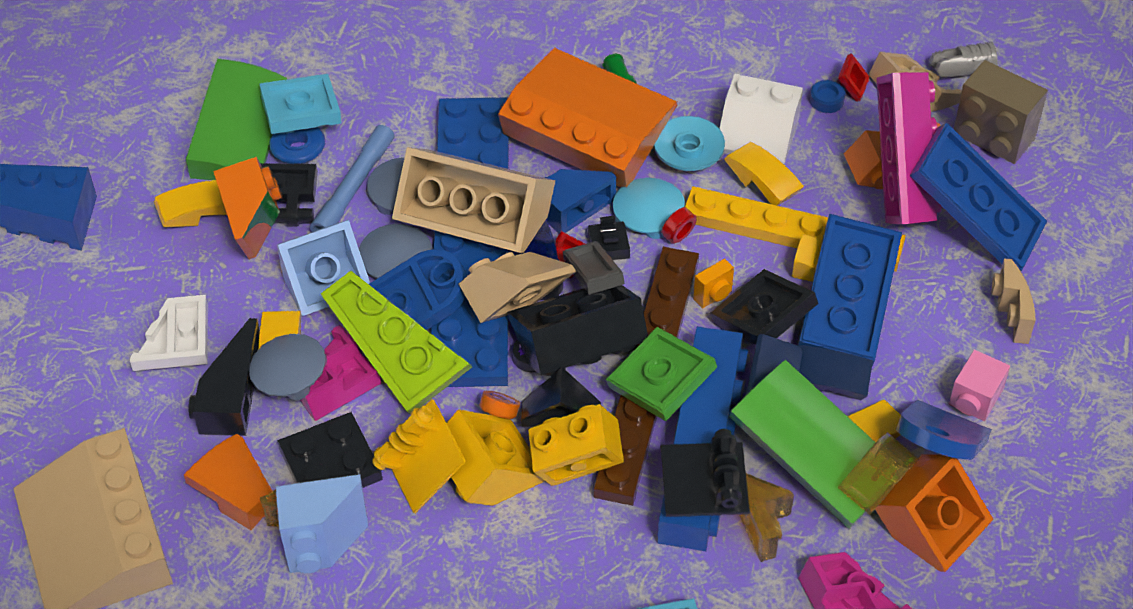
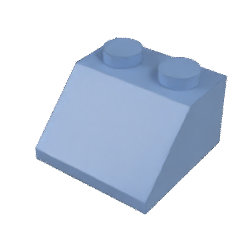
M360 474L276 486L279 530L290 573H313L319 569L332 567L368 527Z

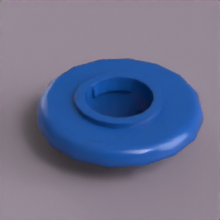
M319 127L295 130L291 133H275L269 141L270 151L275 158L282 162L290 164L306 163L315 159L323 151L325 136ZM297 142L305 143L304 145L298 147L291 146L292 144Z

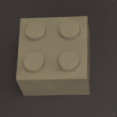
M984 60L963 84L954 130L965 141L1016 164L1036 138L1048 89Z

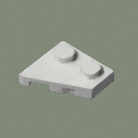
M206 295L167 298L159 311L158 319L152 322L146 331V342L139 353L133 352L130 357L133 371L208 364V303Z

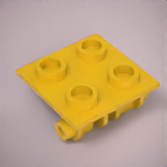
M431 399L421 408H414L411 416L403 424L397 426L396 432L394 431L389 435L390 442L386 441L382 447H378L374 451L375 457L372 459L373 464L378 469H392L413 513H417L466 462L434 399Z

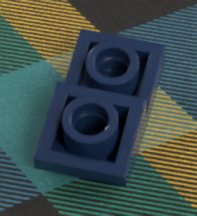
M797 345L803 349L799 372L820 392L826 389L858 400L868 396L873 360L830 349Z

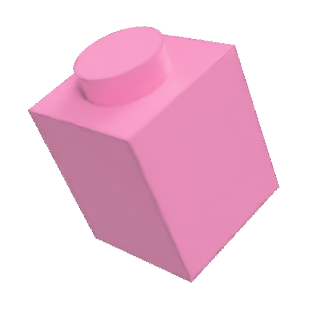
M974 349L954 382L949 405L957 408L965 415L974 416L985 421L1004 390L1010 365Z

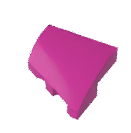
M341 325L336 326L331 331L334 339L324 349L327 363L322 375L310 386L309 394L305 398L300 399L314 421L319 420L382 383L379 373L360 353L357 343Z
M846 552L809 557L798 577L814 609H912L908 604L899 608L881 593L885 585L874 576L866 574L860 568L859 563Z

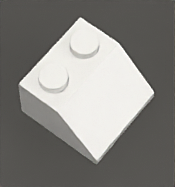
M734 74L726 96L719 128L725 139L723 153L729 155L747 143L753 142L771 153L785 165L800 117L803 88Z

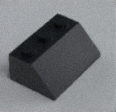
M623 285L590 295L582 288L507 312L528 364L540 375L552 376L561 367L566 370V367L578 363H596L602 359L603 355L612 352H630L637 348V344L642 343L648 337L641 298Z

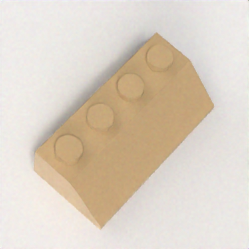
M407 147L392 219L524 253L548 217L555 180L429 149Z

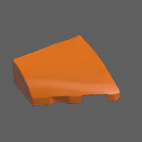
M235 434L216 445L184 474L186 484L217 502L220 512L249 530H252L277 502L276 496L259 465L250 452L245 440L239 434Z

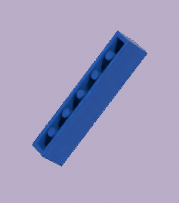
M696 327L693 347L715 358L717 368L681 405L674 444L711 443L715 432L719 429H728L732 435H735L736 423L730 418L732 403L738 404L741 400L743 381L736 379L738 372L745 373L748 350L741 349L743 333ZM663 496L658 523L657 544L707 551L709 536L717 537L720 515L666 517L665 499Z

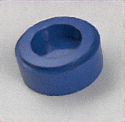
M822 80L816 82L811 87L809 101L815 110L822 113H834L843 107L845 90L839 83L832 80Z

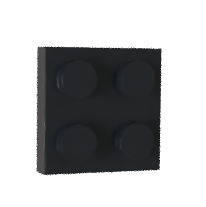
M763 269L710 312L715 325L727 331L743 333V339L756 345L758 334L778 338L819 303L815 292Z
M352 412L277 440L279 450L295 484L360 474L362 488L383 480L382 471L373 464L372 459L374 455Z

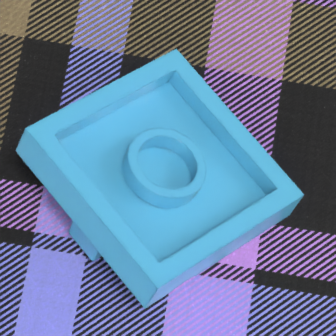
M328 74L259 84L271 134L291 133L295 130L342 123L340 108Z

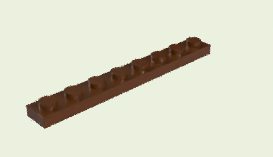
M669 247L662 248L644 311L648 336L656 327H659L679 338L699 263V253ZM620 395L615 417L618 419L624 462L598 472L594 486V498L633 506L657 416Z

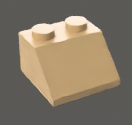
M509 252L500 256L495 261L490 262L489 258H485L473 264L469 268L471 274L463 279L459 285L480 323L507 316L508 311L537 303L574 274L576 270L571 264L536 253L527 252L514 255L513 252Z

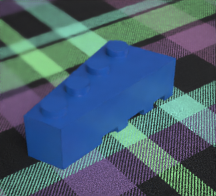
M0 164V227L6 228L7 233L19 236L22 232L37 235L40 241L52 244L56 240L69 244L70 248L82 251L97 198L89 168Z

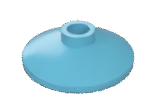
M681 116L667 122L654 144V150L660 160L670 167L684 171H697L712 166L721 158L725 148V139L721 130L712 122L695 116Z

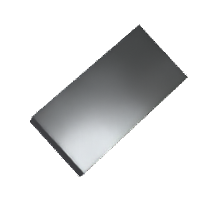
M594 241L563 251L564 262L573 265L576 270L573 275L589 295L625 284L623 272L598 242Z

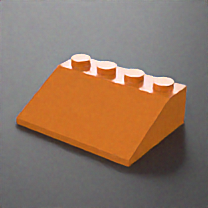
M553 48L514 87L498 115L503 134L581 170L612 172L616 175V186L627 187L634 180L678 103L664 95L557 48Z

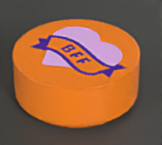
M483 391L479 406L483 411L491 415L513 419L517 417L521 403L517 399L503 393Z

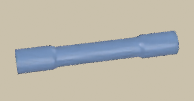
M385 125L376 126L362 147V152L330 200L323 205L311 223L310 229L312 232L332 226L340 221L349 202L375 163L381 159L393 141L395 135L389 127Z

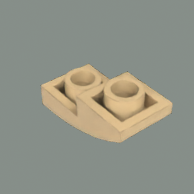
M1004 258L1001 272L994 273L991 293L993 296H998V311L1008 312L1007 326L1013 327V343L1029 344L1036 321L1033 298L1029 286L1012 259Z

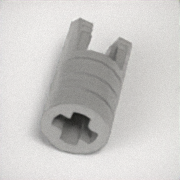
M993 42L957 46L953 49L935 51L930 59H928L932 64V68L936 69L939 77L947 78L948 76H971L984 60L995 65L998 64L997 52Z

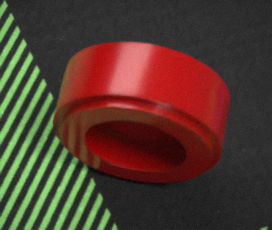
M687 207L678 209L665 222L661 234L672 244L682 241L693 230L696 224V215Z

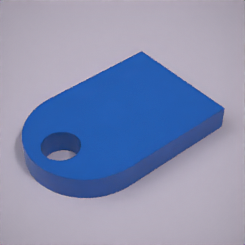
M431 249L414 255L369 283V285L427 330L450 316L460 307L466 296L459 283L468 274L453 254L445 250ZM454 270L450 280L443 283L439 282L444 272Z
M916 400L902 412L896 427L900 435L925 449L963 460L974 459L987 444L992 431L990 428L920 400Z

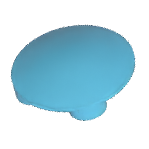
M657 178L633 180L627 187H621L613 200L616 222L624 221L625 227L636 232L646 233L648 237L653 239L664 237L661 231L665 222L675 211L685 207V199L680 190L673 184Z

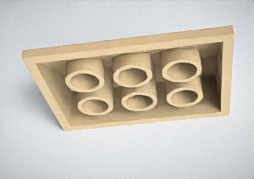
M125 428L84 440L13 488L44 609H99L173 584Z

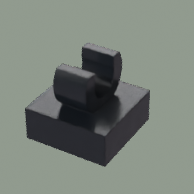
M615 216L600 217V224L588 225L590 243L598 242L612 260L630 258V246L624 221L615 222Z

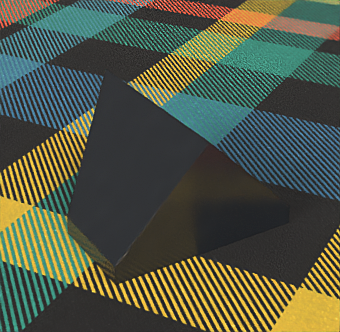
M561 367L523 401L521 427H535L543 424L547 419L561 418L576 413L580 408L587 405H601V402Z

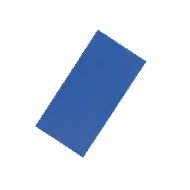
M947 122L937 128L910 176L1001 264H1003L1004 258L1012 259L1019 270L1022 271L1047 220Z
M829 213L811 286V291L815 292L819 304L804 316L798 345L819 347L873 360V366L902 232Z

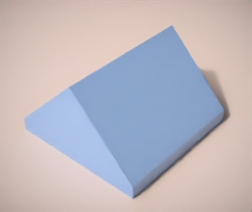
M349 220L277 244L283 279L298 310L301 311V316L329 307L321 293L349 271L355 273L367 284L370 283Z

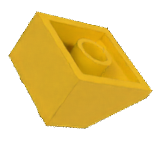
M458 409L448 420L447 425L466 459L465 464L451 478L456 485L458 495L466 502L494 506L544 482L542 478L533 473L531 449L511 419Z

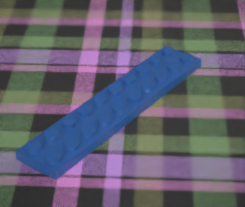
M508 97L439 98L437 152L509 169V136L503 134L498 115ZM435 230L434 249L445 250L453 254L463 265L468 275L471 274L469 268L478 261L489 258L490 262L508 253V250ZM454 270L444 272L439 282L443 283L450 280ZM465 297L460 307L454 313L431 327L432 335L472 366L470 370L448 387L508 386V315L480 323Z

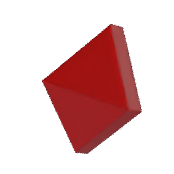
M851 53L847 55L836 82L842 85L845 92L858 102L862 99L870 76Z

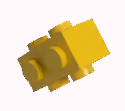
M600 404L584 406L576 413L561 418H550L545 420L543 424L528 429L533 473L551 486L624 462L618 419Z

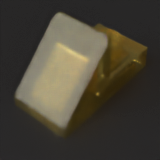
M746 473L750 514L739 515L760 562L776 558L778 540L782 539V530L778 519L791 514L794 494L785 488Z

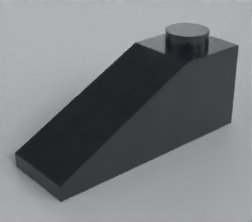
M257 318L248 319L201 376L196 395L190 396L189 417L190 419H195L199 435L239 434L240 436H246L254 393L249 369L253 355L258 351L260 329Z

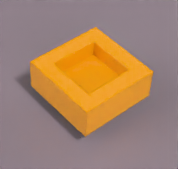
M724 258L695 275L693 299L702 309L715 301H722L732 292L734 267Z

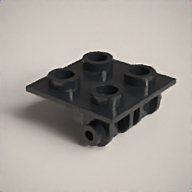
M717 430L711 443L661 445L666 517L750 514L743 443L736 442V438L731 434L730 430Z

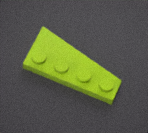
M349 271L321 293L329 307L410 415L414 408L422 407L472 368L467 361L458 356L443 342L430 334L352 271Z

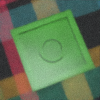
M656 327L608 376L606 382L610 389L667 421L717 368L715 358Z

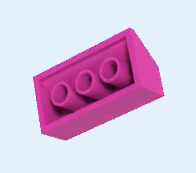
M928 72L891 73L877 77L885 223L912 224L937 221V213L941 212L942 206L910 176L937 130V122L935 117H931L930 103L935 100L934 83L932 80H929Z

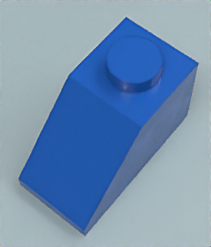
M560 169L549 177H544L555 180L549 213L545 222L559 234L561 231L566 233L611 204L616 194V175L607 171Z

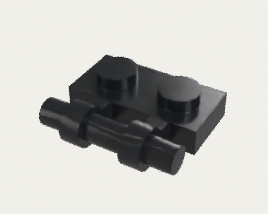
M260 163L263 168L269 166L273 178H276L282 195V199L276 201L287 202L286 208H279L280 213L275 222H286L287 226H299L300 222L312 223L314 220V209L300 208V202H315L318 175L316 164Z

